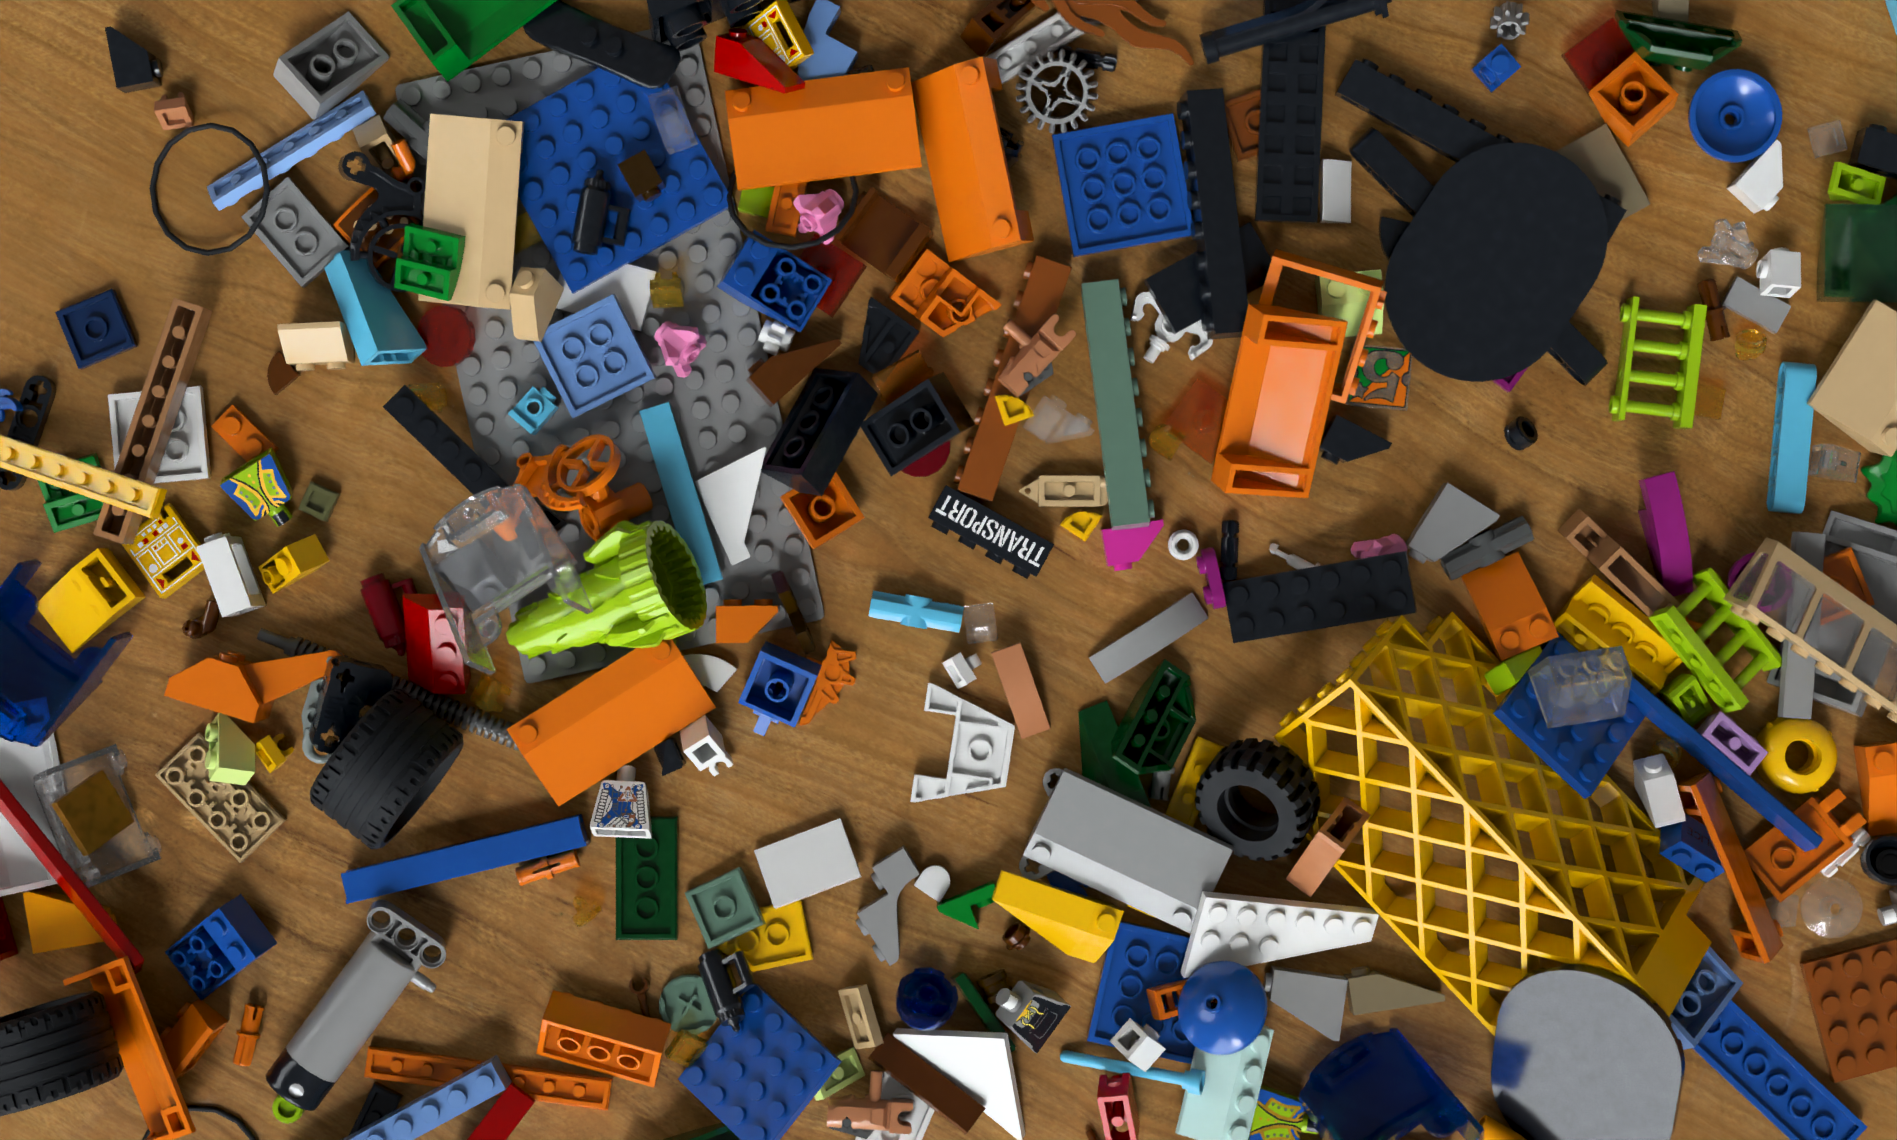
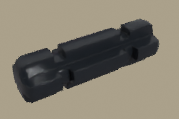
M1063 45L1058 48L1057 58H1059L1060 49L1065 50V60H1069L1073 52L1076 53L1077 57L1074 61L1076 65L1085 59L1087 61L1086 68L1098 70V67H1101L1103 71L1113 72L1116 69L1117 55L1105 53V55H1101V52L1081 48L1072 50V47Z
M1224 520L1222 522L1224 537H1221L1220 561L1223 562V567H1220V576L1223 580H1235L1237 578L1238 567H1235V563H1238L1239 538H1236V533H1239V522L1236 520Z

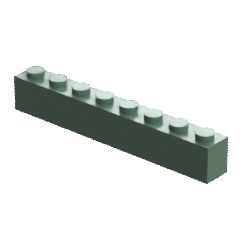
M1119 279L1082 283L1081 296L1111 530L1148 527L1150 518L1155 517L1153 499L1147 500L1146 487H1151L1149 469H1143L1142 457H1147L1145 438L1139 439L1138 427L1143 426L1141 408H1135L1134 397L1139 396L1137 378H1131L1130 366H1135L1133 347L1127 348L1126 336H1131L1129 317L1124 318L1122 306H1127L1125 287H1119Z

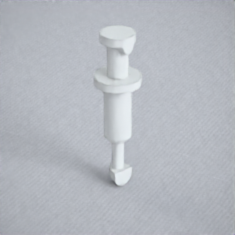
M1272 543L1269 547L1272 554L1286 559L1288 565L1297 570L1321 565L1318 562L1316 565H1313L1295 554L1288 555L1278 549L1279 545Z

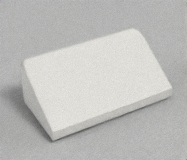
M1321 160L1320 223H1351L1352 161Z

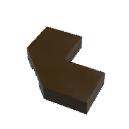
M780 570L771 574L777 593L789 615L794 632L805 654L815 651L816 646L784 573Z

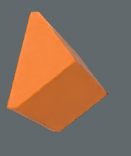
M835 472L822 496L800 493L792 489L780 497L812 550L835 538L865 518L837 472Z

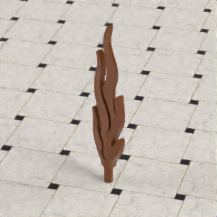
M1030 0L1043 12L1049 10L1045 0ZM1050 0L1059 15L1071 27L1081 32L1102 38L1105 33L1100 28L1084 22L1081 17L1094 19L1110 27L1133 47L1170 50L1179 55L1188 65L1192 66L1194 64V60L1186 48L1175 39L1143 31L1123 16L1120 11L1131 13L1150 27L1166 26L1167 22L1165 20L1154 18L1135 0Z

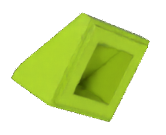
M764 187L742 190L738 211L768 218L774 188Z

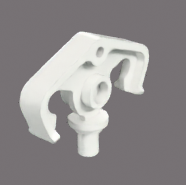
M1142 292L1135 298L1130 321H1140L1144 316L1143 306L1145 304L1153 305L1159 313L1155 322L1157 337L1154 335L1149 337L1150 347L1143 356L1146 361L1153 364L1161 352L1170 349L1167 342L1179 340L1185 332L1193 333L1200 337V343L1196 346L1192 345L1188 351L1191 361L1211 347L1213 339L1208 340L1207 331H1203L1201 320L1173 334L1150 292Z

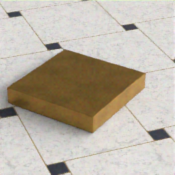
M103 770L96 771L51 803L83 856L90 855L135 822Z

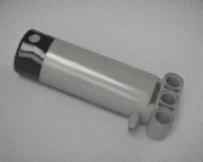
M377 900L370 905L367 913V925L371 930L265 1075L270 1087L278 1095L298 1108L314 1111L320 1105L410 981L430 993H433L437 987L436 984L418 970L422 965L427 968H437L444 963L446 959L445 940L387 900ZM377 911H385L389 914L390 919L387 922L379 923L374 920L373 914ZM410 928L416 935L410 940H404L399 936L398 932L401 929ZM435 945L439 947L441 953L438 956L429 957L424 953V949L427 946Z

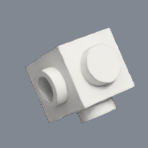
M1783 247L1774 248L1758 261L1756 277L1760 278V295L1790 298L1801 288V252H1791Z
M1131 1018L1110 1040L1127 1060L1144 1072L1166 1050L1157 1041L1160 1035L1151 1026L1146 1024L1142 1027Z

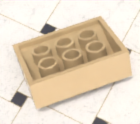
M1873 299L1807 404L1869 452L1892 457L1897 449V312L1880 301Z

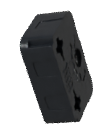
M335 656L328 661L309 730V739L318 751L329 754L334 753L348 733L363 717L360 710L365 709L366 705H369L371 708L382 696L391 691L393 678L388 670L379 664L343 656ZM346 669L350 675L349 677L344 676L341 681L337 674L343 673ZM329 729H331L334 735L328 736L327 739L324 740L321 734H325L328 732Z

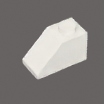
M1776 139L1727 188L1752 213L1763 209L1768 211L1779 200L1776 194L1783 188L1781 143Z
M1664 754L1634 760V787L1654 827L1659 828L1686 821L1674 773Z

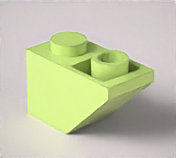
M218 713L214 720L207 724L205 730V740L209 741V750L205 757V768L209 769V781L246 785L255 773V744L227 715Z

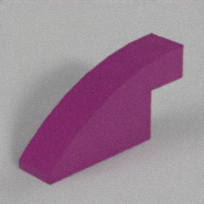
M1675 471L1638 480L1646 509L1639 510L1638 514L1657 582L1673 597L1693 592V569L1689 535Z

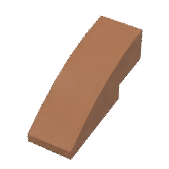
M1019 642L991 652L1021 739L1050 729L1021 643Z

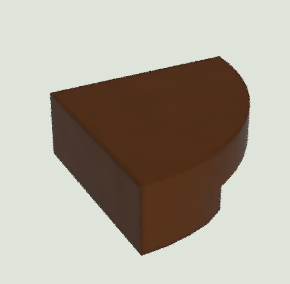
M280 351L272 358L267 373L269 386L275 395H278L301 376L292 365L286 364L285 357Z

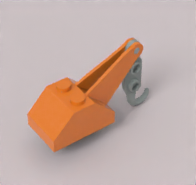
M332 649L254 663L245 660V654L228 650L227 653L220 652L219 655L208 657L170 677L164 696L247 722L256 723L269 718L275 699L310 684L301 714L304 734L302 749L310 761L324 764L332 754L319 755L316 753L314 745L309 739V730L327 663L332 657L345 656L340 650Z

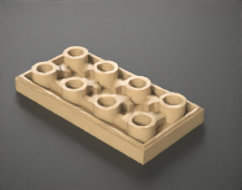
M199 732L155 776L238 862L242 863L287 819L250 781L246 785L209 781V769L205 768V757L209 750V741H206L205 735Z

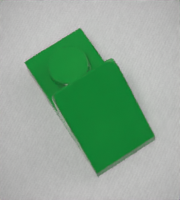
M994 880L938 902V911L979 929L971 906L976 904L978 908L995 902L992 900L996 887Z

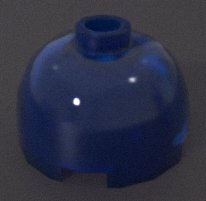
M920 967L914 969L913 973L901 979L895 995L896 1011L902 1021L909 1027L919 1031H933L944 1026L953 1016L958 1002L957 988L944 978L945 974L942 971L931 967Z

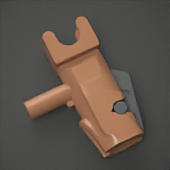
M1057 314L1051 315L1032 338L1012 319L1003 327L1005 331L1020 343V351L1015 357L1011 356L998 380L1016 397L1022 396L1053 374L1051 361L1077 335L1074 330H1070L1064 336L1055 334L1054 326L1059 320Z
M871 1070L869 1094H866L865 1098H856L852 1094L828 1098L827 1127L867 1139L874 1130L889 1131V1133L910 1134L912 1133L911 1123L900 1120L898 1115L902 1111L913 1110V1100L906 1098L881 1099L883 1071Z

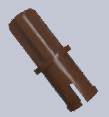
M1714 279L1700 281L1697 287L1702 305H1707L1706 322L1710 341L1730 337L1723 311L1726 307L1721 305L1716 281Z

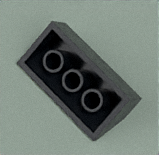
M815 368L765 455L761 472L800 493L822 496L857 435L864 419L871 410L878 393L857 372Z

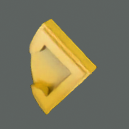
M1010 395L995 396L1004 426L1034 416L1031 408L1021 399Z
M1089 511L1077 512L1065 518L1060 526L1086 542L1102 516Z

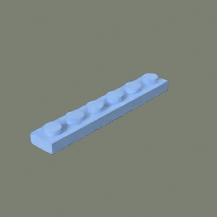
M364 90L260 153L267 166L268 179L271 180L279 174L286 173L296 163L315 155L322 147L330 142L341 139L345 133L376 115V111ZM254 157L207 186L212 203L220 211L227 206H232L249 192L263 187L261 166Z

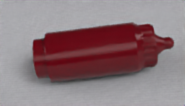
M384 573L360 581L362 585L360 591L379 640L383 642L386 649L393 648L399 656H404V645L406 642L404 614L393 589L402 587L405 594H418L412 577L391 584L390 580L385 578Z

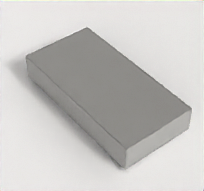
M1740 277L1734 278L1721 302L1722 306L1773 334L1778 332L1791 308L1789 304L1776 297L1760 295V288Z

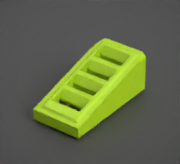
M1536 646L1524 651L1486 672L1484 677L1493 692L1499 695L1517 684L1542 653L1541 647Z

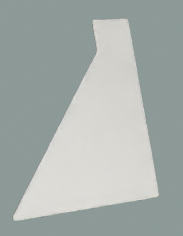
M766 447L695 481L731 565L750 558L745 545V537Z

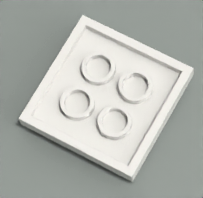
M202 386L186 388L154 484L211 478ZM141 392L108 395L115 468Z

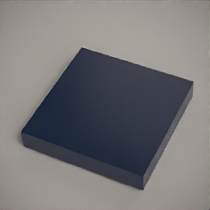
M114 289L107 290L55 312L78 369H85L138 347Z

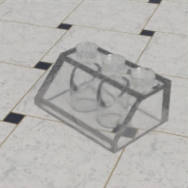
M1622 646L1549 656L1527 671L1548 729L1622 717L1626 713L1632 672Z

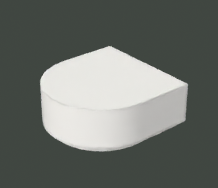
M930 865L922 871L914 886L940 902L950 886V875L944 867Z

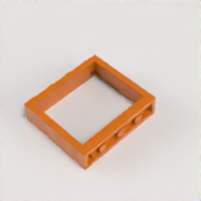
M1276 249L1272 256L1259 305L1272 306L1284 266L1371 291L1342 384L1334 382L1331 400L1346 404L1348 395L1355 396L1360 378L1354 377L1357 366L1364 367L1369 352L1368 349L1363 348L1366 337L1373 339L1378 323L1377 320L1372 319L1375 308L1382 310L1387 294L1386 291L1381 290L1384 281Z

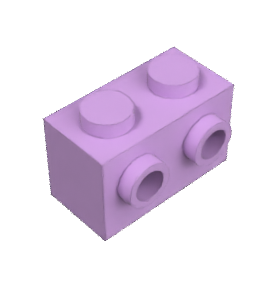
M1722 712L1708 716L1696 730L1749 776L1768 754L1754 737L1744 732L1731 717Z

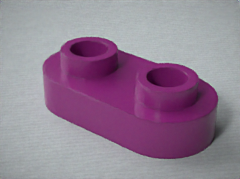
M1214 548L1201 549V556L1196 557L1199 574H1205L1207 586L1202 587L1206 605L1212 604L1213 609L1226 607L1225 594Z

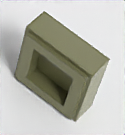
M310 481L298 509L328 522L341 494Z

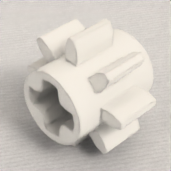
M767 319L760 332L758 341L765 343L763 351L776 356L779 350L787 353L796 331L789 329V326L777 320L772 322Z

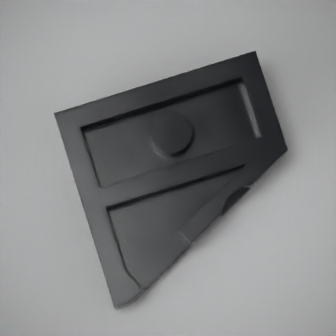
M871 297L868 302L859 365L884 382L920 332Z

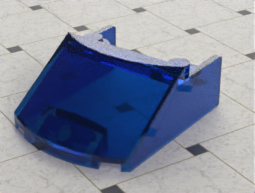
M38 559L19 562L0 586V737L10 742L16 741L31 747L41 746L103 682L101 680L133 637L130 632L112 636L103 648L97 646L86 648L77 659H74L30 624L29 621L38 609V601L33 592L25 586L42 564Z
M1397 1028L1390 1029V1032L1373 1034V1032L1366 1033L1333 1050L1313 1069L1303 1090L1301 1089L1299 1094V1102L1322 1140H1399L1420 1124L1428 1133L1437 1138L1448 1137L1458 1130L1466 1140H1484V1128Z

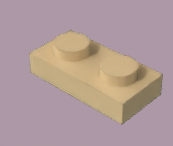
M867 984L849 986L838 990L854 1048H871L883 1044L880 1026Z

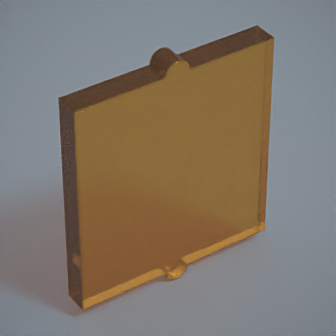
M916 350L872 375V378L881 393L880 399L886 401L887 405H889L917 385L933 377L934 370L927 366L920 351Z

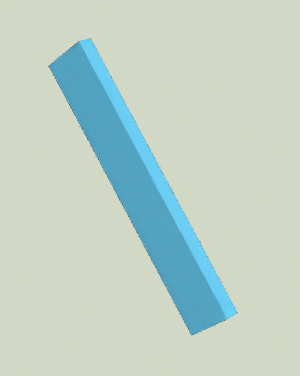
M670 402L640 410L639 412L674 527L681 538L687 543L689 550H691L699 567L703 584L706 585L722 580V572Z

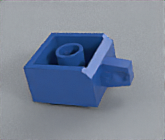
M765 641L738 702L753 709V713L759 716L753 732L765 736L771 721L777 724L781 721L795 727L822 665ZM777 682L783 683L782 689L777 687Z

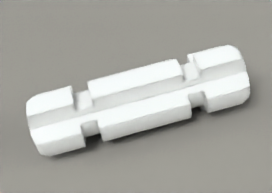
M1860 827L1851 835L1854 839L1851 842L1854 845L1820 871L1824 876L1832 877L1838 871V866L1842 867L1859 851V846H1864L1870 841L1871 837L1865 829Z

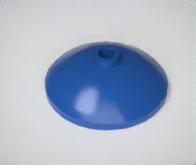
M1742 69L1725 70L1709 77L1695 91L1688 110L1689 128L1698 146L1711 157L1730 163L1744 162L1761 155L1774 143L1782 124V107L1776 91L1763 77ZM1726 114L1733 116V124L1726 123Z
M1215 961L1206 964L1189 977L1180 993L1178 1018L1181 1029L1194 1046L1207 1053L1229 1055L1239 1052L1256 1039L1264 1026L1268 1007L1266 992L1259 978L1250 969L1239 963ZM1217 999L1218 1004L1216 1008L1211 1009V1002Z

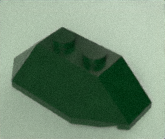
M1619 10L1615 12L1616 21L1635 52L1650 66L1660 67L1663 63L1674 65L1675 69L1684 72H1691L1692 69L1703 70L1741 46L1742 38L1737 30Z
M1166 659L1161 661L1134 696L1111 740L1112 758L1137 775L1170 771L1173 768L1196 722L1194 702L1189 687L1191 685L1189 675Z

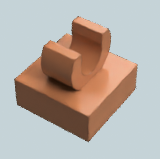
M183 92L178 93L179 98L168 99L167 94L162 95L160 101H154V112L163 130L194 126V116Z

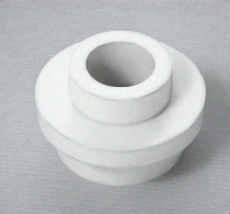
M1178 530L1168 540V550L1178 560L1192 558L1199 548L1196 535L1189 530ZM1180 539L1188 541L1189 546L1187 550L1181 551L1178 549L1177 543Z

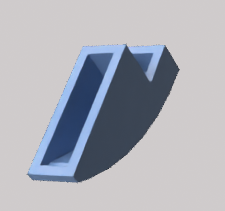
M816 0L808 16L804 34L814 54L798 66V76L803 81L849 75L858 59L857 51L829 36L841 14L840 6L829 0Z

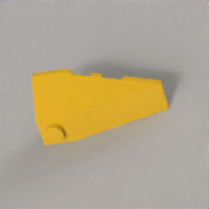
M1004 870L1000 872L992 896L993 901L1062 952L1092 963H1096L1114 941L1124 913L1123 910L1111 903Z

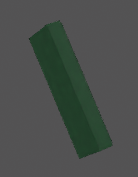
M959 971L953 975L951 979L988 1032L1006 1033L966 973ZM1008 1036L1010 1050L1013 1052L1016 1050V1046Z

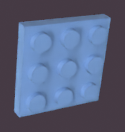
M615 294L548 326L542 342L534 341L572 419L656 378Z

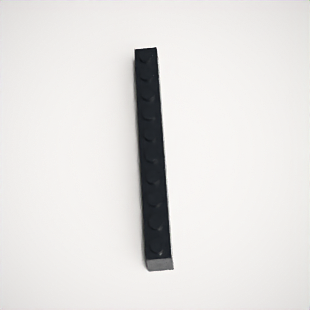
M1364 58L1361 62L1355 59L1335 96L1455 163L1482 148L1495 144L1514 143L1502 134H1497L1496 137L1485 131L1487 127L1475 119L1471 118L1469 122L1458 116L1460 112L1448 104L1444 103L1442 107L1431 101L1433 96L1418 88L1414 92L1405 87L1406 81L1391 73L1388 77L1377 71L1379 69L1378 65ZM1605 194L1604 197L1601 195L1599 197L1606 215L1609 242L1627 210L1620 207L1622 204L1620 200Z

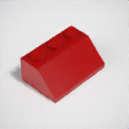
M403 594L409 680L434 694H465L471 679L466 594Z

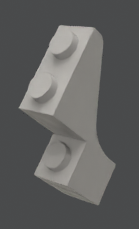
M904 845L873 864L872 869L874 873L871 874V877L879 890L885 888L887 892L860 908L857 912L859 918L855 920L864 936L870 934L876 943L872 948L881 962L886 960L889 966L898 961L900 953L898 896L909 881L920 875L919 868Z

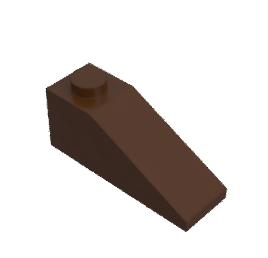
M993 0L971 19L960 35V38L979 57L985 56L1014 30L1036 6L1030 0Z
M839 339L772 356L766 362L760 358L748 369L752 375L746 381L772 407L842 343Z

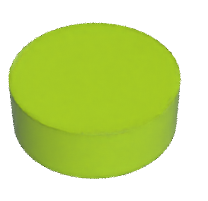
M280 1095L274 1100L272 1106L274 1116L283 1123L297 1121L305 1111L289 1103Z

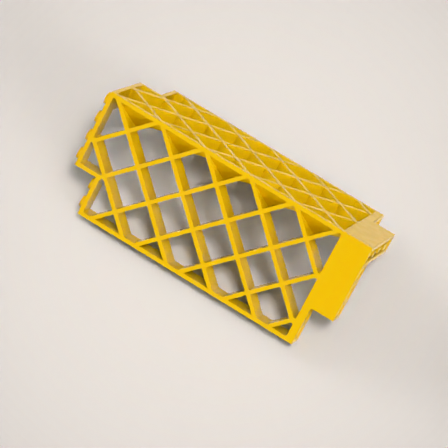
M1453 611L1444 618H1441L1439 615L1436 616L1425 627L1428 631L1422 634L1403 615L1393 622L1387 619L1375 630L1378 636L1374 635L1362 646L1365 652H1359L1349 662L1352 668H1346L1335 679L1337 683L1333 685L1331 682H1328L1316 693L1318 696L1316 699H1313L1311 696L1299 705L1296 714L1291 710L1278 722L1281 728L1273 737L1281 745L1289 748L1288 752L1293 756L1298 755L1303 760L1302 765L1305 768H1310L1314 775L1312 781L1317 782L1320 791L1318 796L1321 802L1318 816L1305 837L1311 842L1344 798L1330 793L1329 775L1360 781L1361 801L1350 800L1371 815L1362 827L1364 845L1351 842L1334 867L1494 1036L1501 1005L1489 994V987L1509 992L1525 975L1539 969V957L1567 964L1592 966L1614 973L1639 987L1641 994L1647 997L1653 1004L1657 1003L1667 1016L1670 1017L1712 943L1686 915L1705 882L1659 854L1661 831L1654 827L1651 820L1607 774L1603 777L1593 794L1589 796L1600 807L1604 821L1602 823L1593 820L1588 797L1584 799L1550 766L1540 765L1538 755L1493 714L1495 710L1487 708L1482 685L1495 696L1498 706L1511 688L1499 695L1493 692L1484 675L1501 664V662ZM1438 638L1444 643L1446 654L1433 651L1432 646ZM1368 666L1374 686L1360 684L1357 681ZM1397 668L1411 671L1416 694L1402 692ZM1440 677L1453 680L1458 703L1445 700ZM1349 687L1354 690L1355 710L1327 705ZM1408 716L1422 719L1428 744L1413 740ZM1302 722L1306 724V733L1298 726ZM1451 725L1464 727L1470 752L1457 750ZM1326 729L1357 735L1358 756L1327 750ZM1493 732L1505 735L1511 759L1499 757ZM1377 740L1407 746L1409 748L1410 768L1378 761ZM1463 773L1476 776L1482 802L1468 798ZM1505 781L1517 783L1523 809L1511 807ZM1379 786L1411 793L1412 813L1380 806ZM1546 788L1558 791L1564 816L1553 814ZM1430 797L1462 804L1464 806V825L1431 817ZM1517 830L1529 832L1535 859L1523 856ZM1382 831L1413 838L1414 857L1383 850ZM1559 837L1570 839L1577 866L1565 864ZM1433 843L1465 850L1466 869L1434 862ZM1600 844L1610 846L1617 872L1606 870ZM1640 851L1652 862L1656 879L1647 877ZM1484 855L1517 862L1519 882L1485 874ZM1385 875L1415 882L1417 901L1396 896L1385 884ZM1435 887L1467 895L1468 913L1437 906L1435 902ZM1571 887L1583 889L1590 917L1578 914ZM1613 894L1623 895L1630 923L1620 922ZM1486 900L1519 907L1520 926L1487 918ZM1653 900L1665 903L1658 916ZM1538 912L1572 920L1574 939L1539 931ZM1437 931L1469 939L1470 956L1448 951L1437 939ZM1488 944L1521 952L1522 969L1488 961ZM1626 944L1638 947L1631 961Z

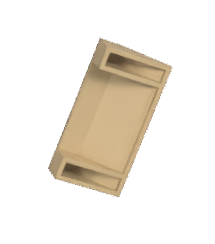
M430 114L423 226L466 237L461 270L452 299L445 301L419 294L418 301L511 309L509 292L514 283L513 263L524 122Z

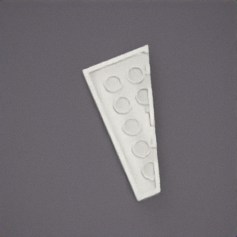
M1202 891L1180 973L1183 978H1188L1202 966L1215 961H1232L1243 966H1249L1371 942L1379 914L1374 908Z

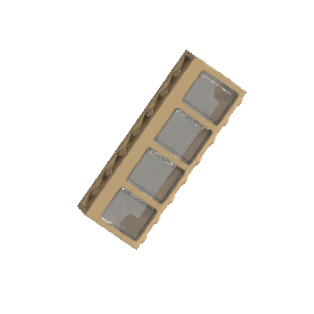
M1766 537L1723 598L1732 605L1729 610L1755 625H1758L1759 622L1765 624L1768 627L1765 631L1767 634L1780 642L1785 638L1793 644L1790 650L1804 659H1807L1808 656L1815 659L1817 662L1814 666L1829 676L1835 673L1841 677L1838 682L1853 693L1857 689L1865 694L1863 700L1877 710L1881 706L1889 711L1887 717L1897 723V625L1779 541Z

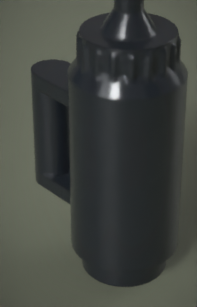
M598 169L593 178H586L584 187L580 191L571 243H574L573 251L578 253L597 255L598 249L602 248L603 243L620 247L625 245L631 210L610 205L612 197L610 193L611 183L605 181L602 169ZM609 211L618 213L613 239L604 237Z
M720 949L708 951L698 958L700 962L698 969L715 1016L719 1018L722 1026L730 1025L733 1031L738 1032L740 1030L739 1023L745 1018L744 1002L741 994L756 985L744 951H737L728 957L723 955ZM734 963L742 982L739 986L736 983L730 966Z

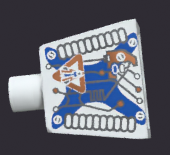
M624 765L617 770L616 781L604 780L601 782L590 822L593 836L652 839L648 789L645 782L635 781V767Z

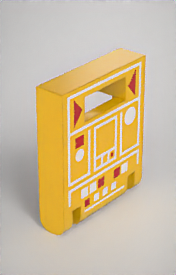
M776 0L741 28L747 30L748 35L760 38L792 70L814 54L787 0ZM776 22H782L793 43L792 47H788Z
M170 503L164 506L165 511L169 515L167 518L162 511L158 520L148 518L139 525L135 542L133 544H122L158 596L163 599L168 598L204 570L197 550V546L202 544ZM186 557L193 564V566L173 581L170 576L164 575Z

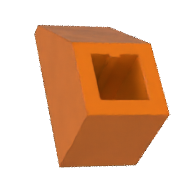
M723 599V606H716V643L750 642L780 612V605H773V599H754V605H742V599Z

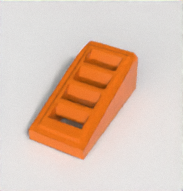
M1188 979L1146 989L1154 1019L1161 1021L1178 1016V1006L1175 1007L1172 992L1176 991L1179 1001L1182 988ZM1161 995H1164L1167 1009H1164ZM1216 999L1211 1002V1006L1217 1004Z

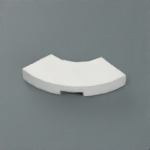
M706 654L684 655L702 686H706L715 692H718L737 670L729 662L715 656Z

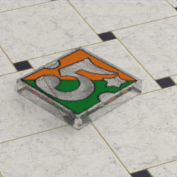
M1355 343L1351 344L1350 357ZM1364 344L1363 348L1368 349L1369 352L1364 367L1357 366L1354 377L1360 378L1355 396L1349 394L1345 405L1407 411L1413 356L1404 348Z

